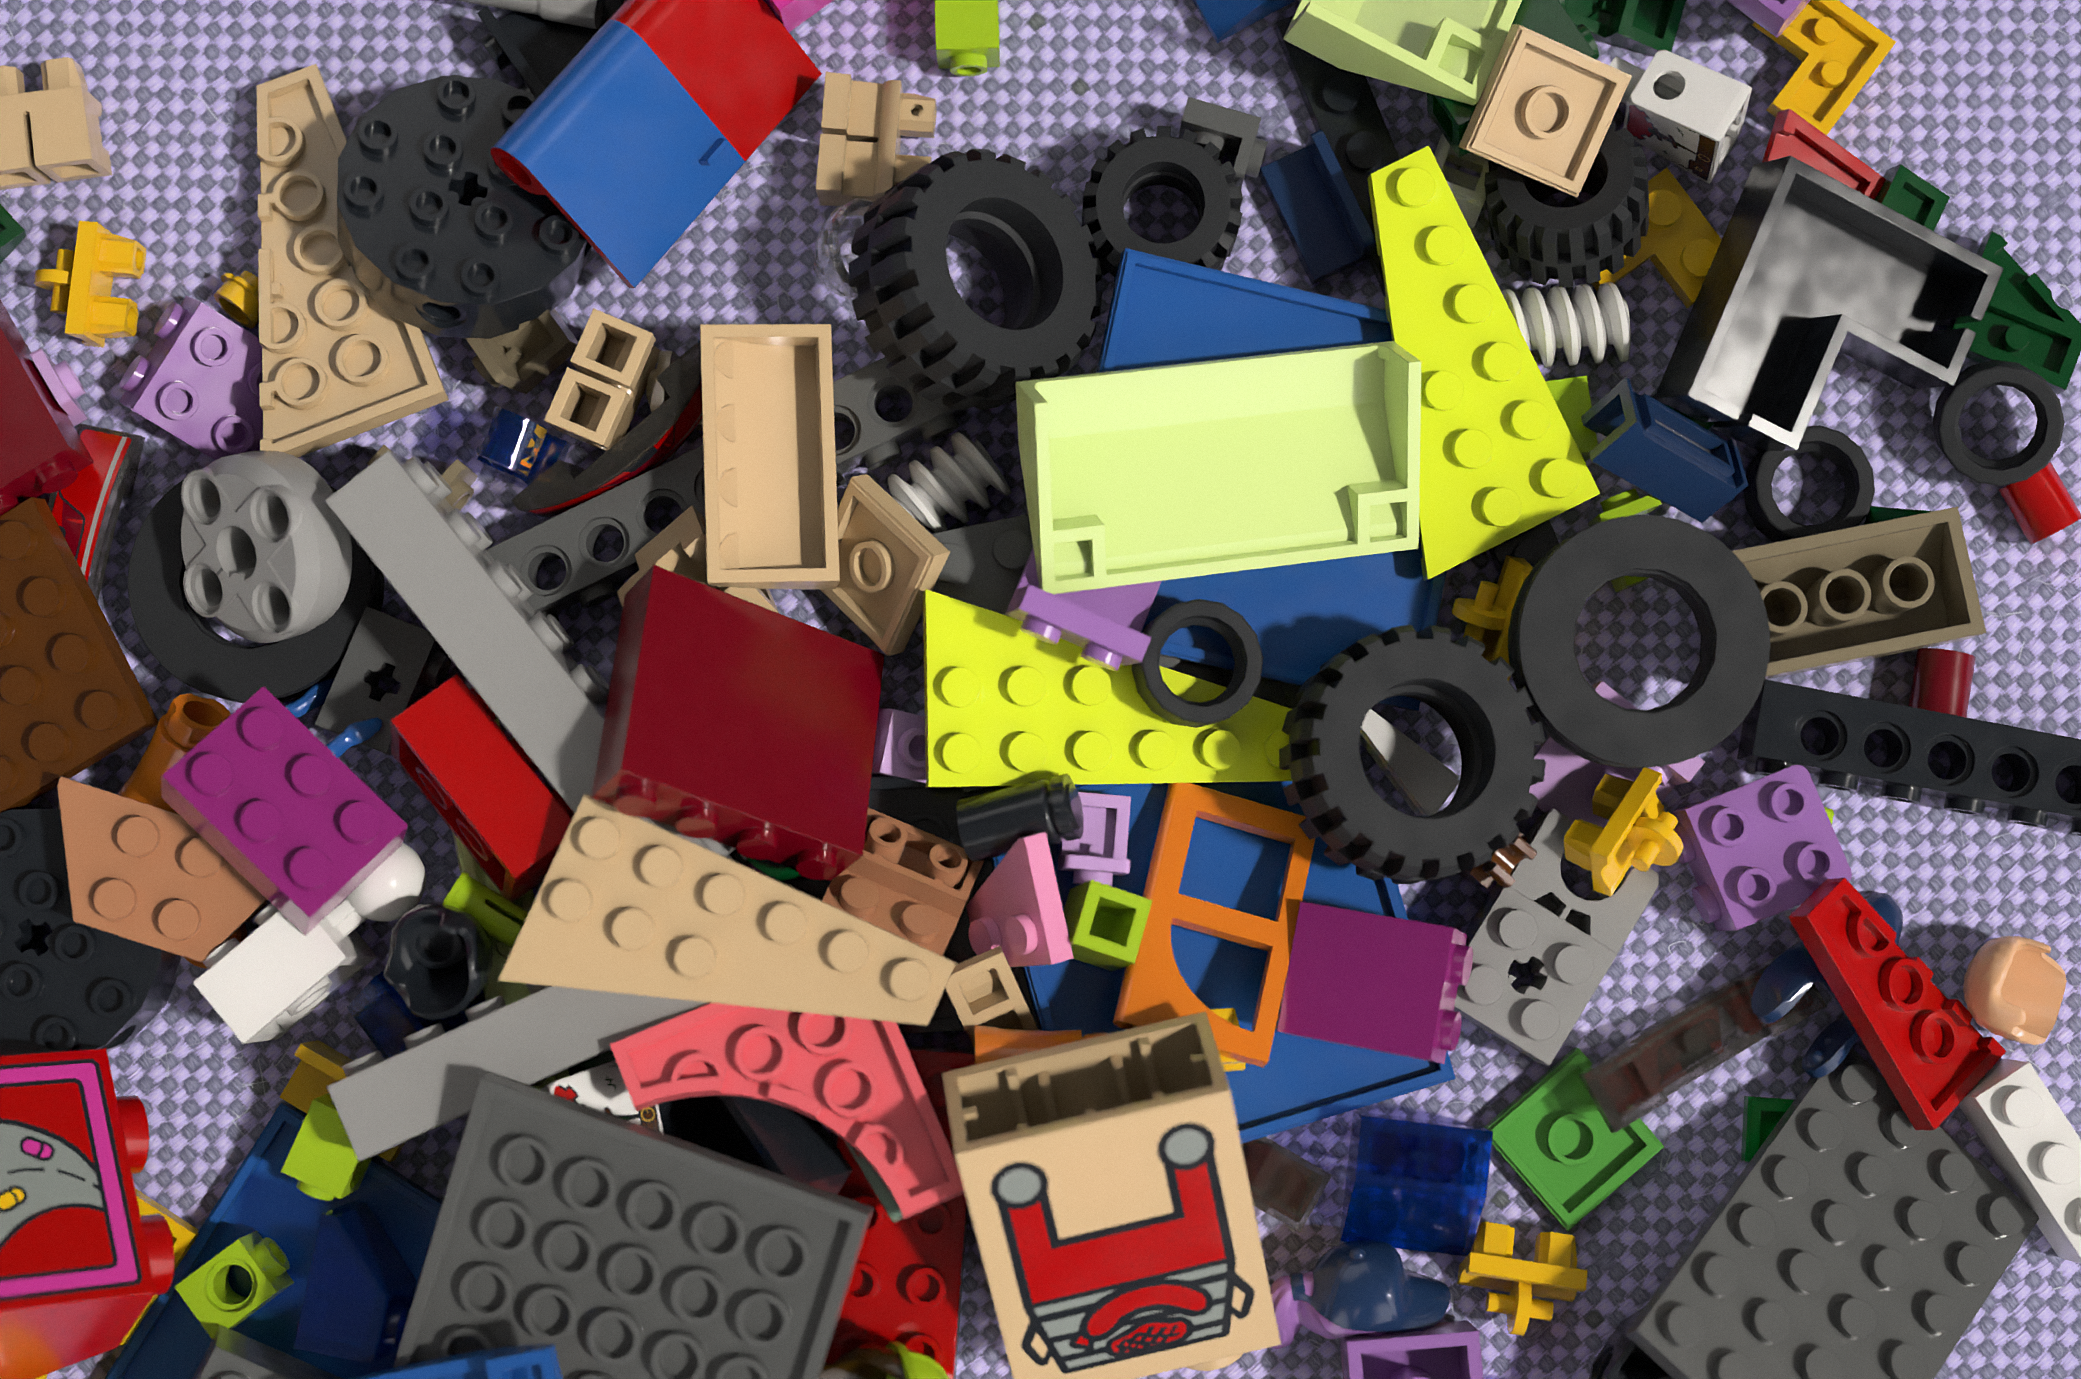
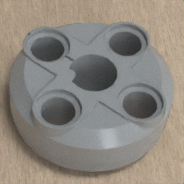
M249 451L222 457L213 461L205 468L193 470L186 475L181 489L184 507L181 525V547L186 567L183 586L189 605L196 613L203 617H216L233 633L259 643L277 642L307 633L334 615L343 602L350 583L352 546L349 530L325 501L334 493L315 469L303 460L285 452Z

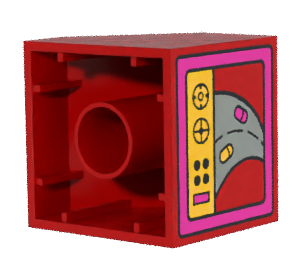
M107 1049L0 1056V1379H36L117 1348L154 1295L167 1293L172 1283L174 1274V1245L170 1227L161 1214L140 1215L132 1174H138L144 1169L148 1157L149 1127L146 1111L138 1096H116Z

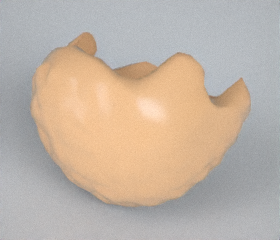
M2002 936L1991 939L1980 947L1975 957L1968 964L1963 985L1964 1001L1967 1009L1979 1026L1986 1028L1995 1035L2021 1044L2038 1045L2046 1041L2057 1020L2067 982L2064 970L2046 954L2051 953L2049 945L2021 936Z

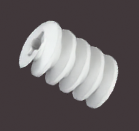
M1612 282L1601 284L1596 296L1590 286L1579 284L1574 288L1571 298H1569L1566 289L1553 286L1549 289L1545 301L1537 288H1528L1524 291L1520 304L1512 290L1505 289L1501 291L1530 351L1538 350L1545 368L1553 365L1556 349L1563 348L1570 366L1578 364L1581 348L1587 346L1595 364L1603 362L1607 345H1614L1620 362L1628 361L1631 347L1629 309L1626 300Z
M959 432L951 436L954 450L953 457L940 447L935 446L930 449L933 465L932 471L919 461L914 460L909 463L912 484L909 485L895 474L888 477L891 497L924 528L928 527L935 533L947 531L944 515L947 513L963 524L967 523L969 517L965 502L969 499L984 510L991 507L986 489L988 486L992 485L1005 496L1012 493L1000 470L977 439L973 443Z

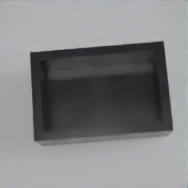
M720 1095L687 1097L658 1104L664 1134L837 1195L853 1172L852 1167L824 1127L819 1122L792 1109L757 1099Z

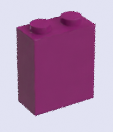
M1300 902L1277 1031L1306 1039L1444 1064L1446 1051H1455L1460 1037L1461 1013L1454 1011L1458 985L1466 986L1472 969L1473 949L1471 946H1465L1467 934L1453 927Z

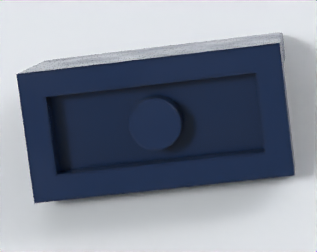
M1322 129L1309 135L1306 147L1260 168L1258 175L1312 285L1369 259L1376 244L1375 236Z

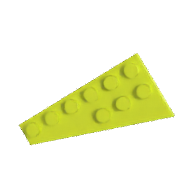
M1429 145L1370 174L1367 178L1378 256L1381 257L1386 293L1384 298L1387 322H1390L1392 341L1421 361L1419 535L1423 557L1421 558L1424 581L1601 494Z
M925 589L923 591L926 787L1015 786L1041 779L1051 781L1052 777L1068 774L1075 785L1292 781L1290 770L1279 768V749L1289 744L1290 735L1284 733L1282 728L1287 712L1292 710L1291 708L1252 696L1247 705L1223 721L1198 728L1174 725L1153 713L1138 694L1132 673V664L1126 666L1120 664L1118 671L1101 667L1081 657L1083 648L1061 638H1059L1057 645L1024 633L1020 630L1023 622L1018 619ZM1159 666L1163 681L1172 693L1186 701L1201 703L1213 700L1227 689L1226 687Z

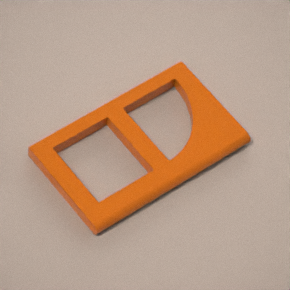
M1169 783L1142 896L1153 901L1135 964L1129 965L1125 969L1113 1020L1114 1025L1120 1028L1132 1029L1206 1011L1220 1056L1259 1067H1264L1268 1063L1291 956L1300 902L1303 899L1315 838L1309 840L1298 825L1307 818L1306 816L1192 783ZM1195 817L1291 844L1275 921L1178 893ZM1171 924L1268 952L1251 1031L1240 1028L1215 1014L1188 987L1181 976L1173 955Z

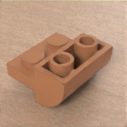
M868 807L863 856L831 881L822 901L943 956L956 931L985 860L973 862L969 859L963 847Z

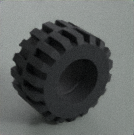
M1612 120L1581 189V192L1589 193L1594 197L1577 206L1561 208L1541 203L1545 198L1560 191L1492 161H1488L1489 172L1485 173L1484 186L1491 240H1494L1495 250L1501 260L1509 259L1510 269L1518 275L1522 276L1530 271L1532 272V282L1546 285L1549 279L1559 280V287H1573V280L1585 278L1586 283L1591 284L1601 280V271L1607 269L1614 274L1623 268L1624 255L1634 257L1641 248V237L1647 235L1649 227V189L1646 157L1641 146L1635 147L1634 136L1626 128L1615 132L1614 120Z
M1157 126L1156 136L1146 137L1145 130L1142 128L1131 132L1130 141L1125 145L1119 139L1107 148V157L1104 160L1097 159L1091 169L1090 181L1086 182L1082 226L1087 224L1094 239V242L1089 247L1095 258L1100 260L1102 275L1104 276L1108 272L1113 275L1114 285L1121 252L1125 248L1221 271L1223 269L1227 256L1230 257L1240 228L1242 218L1240 207L1243 197L1241 186H1235L1234 184L1236 172L1230 161L1222 164L1218 160L1220 149L1211 141L1203 148L1196 144L1198 134L1185 129L1183 137L1178 138L1171 136V126ZM1166 185L1176 188L1188 196L1195 205L1199 215L1197 227L1187 237L1173 243L1162 244L1145 240L1129 227L1124 218V205L1135 192L1148 186Z

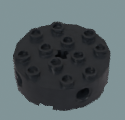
M460 75L440 76L396 89L357 121L338 158V243L348 266L352 267L356 278L370 290V297L391 317L439 337L491 339L519 330V324L538 318L548 309L551 312L573 293L590 257L592 246L546 195H536L518 186L498 167L490 154L491 147L537 98L533 94L496 79L464 77Z
M60 809L7 810L0 813V1056L107 1049V1052L131 1042L166 1006L177 979L174 975L181 961V956L73 921ZM45 926H50L52 933L45 938L48 948H44L41 939L45 936L43 930Z

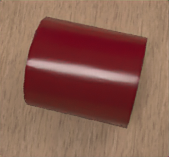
M1917 649L1908 706L1967 717L1976 657L1947 649Z

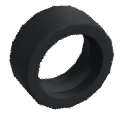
M1991 360L1971 365L1960 372L1954 386L1945 387L1938 397L1932 422L1937 446L1956 471L1977 483L1998 486L2027 480L2046 467L2060 446L2065 423L2060 399L2045 379L2019 363ZM1996 385L2014 387L2026 394L2033 403L2037 416L2035 434L2026 448L2012 457L2000 460L1982 458L1971 452L1961 440L1958 426L1961 410L1968 399L1981 389Z
M1820 425L1807 426L1797 450L1763 451L1755 456L1750 462L1746 474L1748 486L1744 488L1745 508L1756 529L1773 543L1856 527L1868 515L1874 497L1873 469L1862 448L1843 432ZM1814 452L1824 455L1836 465L1844 480L1845 497L1842 507L1832 519L1822 524L1803 525L1791 521L1781 513L1773 499L1771 483L1775 470L1785 458L1795 453Z
M1195 599L1173 605L1145 626L1142 634L1151 637L1142 662L1132 664V673L1137 692L1153 713L1174 725L1198 728L1228 719L1249 703L1260 684L1263 656L1257 634L1241 614L1221 602ZM1192 625L1209 627L1222 635L1231 647L1235 661L1233 678L1227 689L1215 699L1201 703L1186 701L1172 693L1163 681L1159 667L1161 649L1168 637L1178 629Z

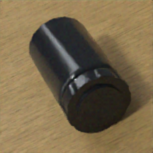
M1068 774L1052 777L1051 781L1041 779L963 797L957 802L956 816L959 835L967 856L973 862L1005 856L1019 838L1046 832L1049 846L1058 844L1063 839L1071 841L1083 837L1084 814L1077 788Z

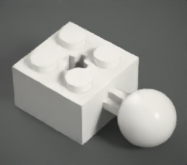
M402 843L399 849L386 859L306 936L271 903L255 918L256 923L260 927L241 943L236 938H233L214 950L203 962L208 970L196 979L193 984L242 1044L279 1039L377 957L355 929L367 919L380 922L399 919L406 911L412 910L418 905L426 887V872L423 862L411 847Z

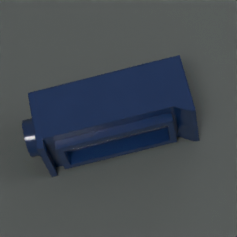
M1627 377L1581 416L1583 426L1595 433L1599 432L1606 436L1604 440L1589 452L1592 462L1701 523L1706 521L1725 504L1732 501L1738 493L1748 486L1737 442L1734 439H1730L1727 442L1645 393L1639 395L1633 391L1630 380Z

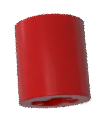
M2051 462L2027 480L2008 484L1999 489L2030 545L2053 535L2081 519L2080 511Z

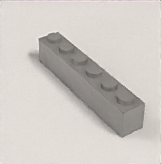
M527 983L526 986L530 996L506 1005L501 995L465 1011L469 1023L445 1033L441 1023L418 1031L403 1039L408 1049L407 1051L385 1061L380 1050L358 1058L342 1066L347 1078L331 1084L327 1088L357 1159L361 1161L469 1114L480 1078L488 1073L531 1086L611 1050L610 1044L702 1007L709 1004V1002Z

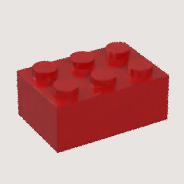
M456 674L391 720V754L502 896L513 903L545 880L575 813L556 789L551 792L535 774V771L539 769L515 738L509 741L494 722L498 718L477 690L474 687L468 689Z

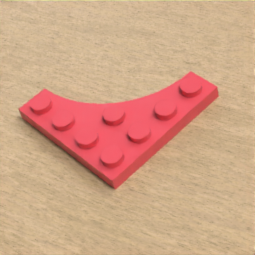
M709 1003L610 1044L636 1111L663 1102L687 1097L712 1095L738 1096L767 1101L792 1109L819 1122L854 1148L880 1177L892 1195L903 1219L965 1193L959 1168L897 1022Z

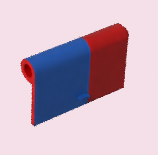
M625 0L491 147L490 154L498 167L518 186L536 195H546L629 288H636L822 73L764 0Z

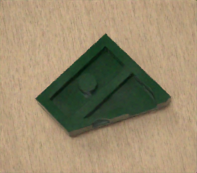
M1991 231L1983 237L1977 255L2003 268V271L1982 321L1948 325L1947 330L1967 328L1976 333L1966 358L1978 363L1991 360L2019 363L2039 374L2046 380L2055 394H2059L2067 389L2081 353V323L2068 309H2063L2055 303L2051 290L2035 272L2028 276L2004 249L2008 244L2000 234Z

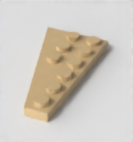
M317 64L257 85V156L260 159L261 194H258V218L261 221V249H258L259 343L262 346V383H259L260 407L263 410V439H260V451L285 452L297 458L449 400L422 330L391 317L370 297V290L356 278L352 267L348 266L338 243V158L348 140Z
M584 794L498 980L928 1025L956 962L640 817L624 815L616 810L615 806L593 799L589 794Z

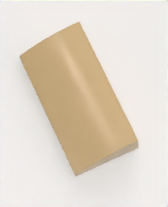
M700 324L707 585L758 589H836L840 581L831 324Z

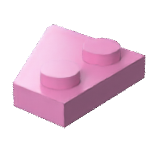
M1046 832L1019 838L966 905L970 921L969 940L972 949L979 955L1001 946L1010 967L1052 965L1072 959L1073 953Z

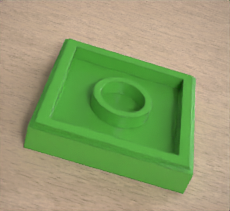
M1574 1047L1479 1131L1566 1231L1572 1229L1665 1147L1632 1108L1613 1123L1608 1121L1586 1082V1077L1597 1068L1577 1047Z

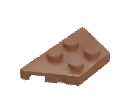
M60 777L57 788L74 922L189 959L204 962L214 950L229 941L230 936L245 922H249L268 904L266 902L267 899L180 815Z

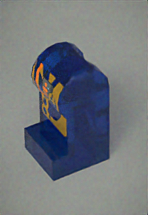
M496 406L493 411L488 434L483 443L477 447L474 454L477 456V460L491 472L548 496L571 444L548 433L546 427Z

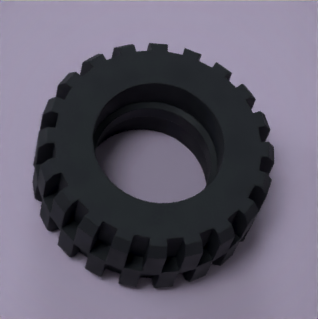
M970 149L966 153L953 151L941 155L931 163H927L887 190L885 195L872 203L864 214L863 225L856 229L851 244L852 253L859 256L848 263L849 286L857 287L858 297L851 301L857 321L864 320L870 334L865 337V340L874 354L879 351L882 352L890 362L885 368L898 381L903 382L909 379L914 383L912 391L931 402L943 396L942 404L948 408L964 411L971 407L981 411L997 408L1008 401L1011 402L1017 399L1016 382L1055 378L1068 371L1080 360L1081 350L1090 345L1096 331V323L1092 319L1100 315L1102 292L1096 290V282L1102 279L1099 258H1092L1089 245L1094 242V239L1087 224L1081 227L1073 214L1078 208L1067 194L1059 196L1051 188L1054 181L1038 169L1031 173L1025 170L1026 162L1005 153L996 158V153L988 149ZM948 235L960 238L972 245L986 258L995 271L1005 302L1003 328L995 326L977 315L965 303L957 291L947 264L946 244Z
M1412 625L1392 627L1379 635L1373 633L1355 642L1319 666L1320 670L1308 678L1297 692L1296 697L1299 700L1297 707L1287 712L1282 731L1290 735L1287 746L1279 749V768L1290 770L1292 784L1283 788L1288 805L1290 807L1297 803L1300 804L1307 818L1298 825L1309 840L1320 836L1328 844L1324 855L1338 865L1348 862L1356 865V875L1374 881L1385 877L1391 878L1393 884H1414L1425 880L1433 881L1475 868L1490 860L1493 851L1506 848L1519 835L1518 826L1515 824L1518 821L1530 818L1534 811L1538 798L1530 793L1529 790L1531 785L1544 781L1546 761L1534 758V746L1545 742L1542 722L1531 724L1525 709L1535 703L1526 686L1516 691L1507 678L1513 674L1514 669L1501 656L1490 662L1484 659L1481 655L1485 650V644L1469 635L1453 641L1450 640L1451 632L1449 628L1429 625L1419 632H1416ZM1401 695L1427 704L1445 719L1456 737L1461 754L1460 782L1450 804L1433 815L1413 817L1396 810L1375 792L1365 775L1359 751L1361 728L1368 711L1383 699Z

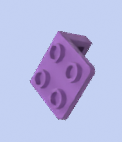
M189 296L184 298L181 305L172 302L163 312L154 328L153 333L159 339L147 358L145 359L141 355L137 356L125 371L119 387L125 390L119 402L214 460L249 451H260V439H263V410L260 407L259 383H262V346L259 343V338L209 306Z
M1032 548L1005 614L1022 621L1020 630L1024 633L1057 645L1059 638L1082 647L1081 657L1101 667L1118 671L1120 664L1126 666L1140 663L1143 660L1151 637L1142 634L1141 631L1162 581L1051 594L1039 589L1034 549Z
M1802 765L1786 767L1706 801L1692 803L1669 812L1678 820L1674 831L1681 838L1684 846L1678 861L1681 864L1689 863L1698 885L1692 888L1695 905L1703 920L1707 924L1714 922L1717 931H1737L1798 906L1827 879L1845 877L1849 882L1851 880L1852 872L1811 775Z

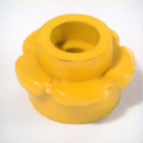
M243 271L240 276H234L232 273L226 272L221 276L223 285L214 293V299L235 321L247 328L253 329L259 323L258 277L248 271Z

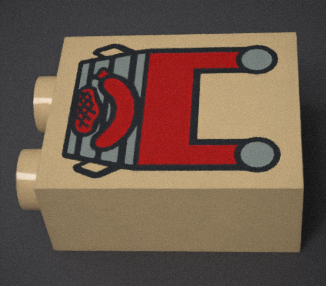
M1206 1011L942 1073L955 1156L1013 1379H1137L1183 1367L1198 1371H1211L1234 1363L1244 1353L1281 1345L1231 1091Z

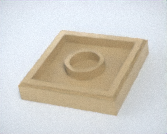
M1512 24L1459 147L1560 192L1578 198L1632 76L1528 28Z
M868 474L853 476L837 509L840 581L836 589L819 590L887 656L904 652L923 611V591L925 589L933 590L950 551Z

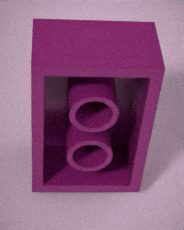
M264 686L162 775L161 797L305 936L402 846L408 825Z

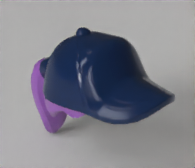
M1375 1240L1345 1242L1332 1247L1323 1254L1313 1265L1310 1272L1281 1276L1273 1282L1270 1292L1281 1345L1270 1348L1281 1349L1291 1345L1302 1326L1327 1339H1338L1357 1334L1375 1337L1381 1336L1387 1331H1424L1439 1323L1445 1315L1450 1302V1290L1440 1280L1405 1270L1401 1256L1389 1243Z

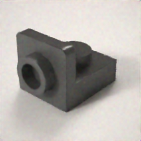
M1188 97L1178 138H1182L1185 129L1198 134L1196 144L1204 148L1211 141L1220 149L1219 158L1224 157L1225 152L1236 155L1237 158L1234 165L1236 172L1234 178L1235 186H1241L1242 188L1245 175L1254 178L1258 177L1268 141L1256 138L1261 117Z

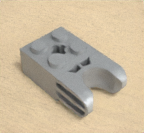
M1554 808L1539 816L1526 835V838H1528L1526 842L1537 851V855L1533 860H1528L1527 858L1521 860L1513 868L1510 876L1516 881L1511 887L1503 888L1499 883L1492 887L1465 932L1467 934L1465 946H1471L1473 949L1472 969L1466 986L1458 985L1454 1011L1460 1012L1464 1018L1534 1062L1550 1066L1659 885L1658 873L1651 868L1646 872H1642L1634 867H1630L1611 897L1601 894L1597 898L1586 901L1575 896L1566 888L1560 869V862L1564 851L1563 840L1571 827V823L1567 816ZM1529 961L1532 965L1530 972L1534 974L1533 981L1530 986H1520L1516 991L1511 986L1516 977L1508 974L1509 968L1512 963L1525 964Z

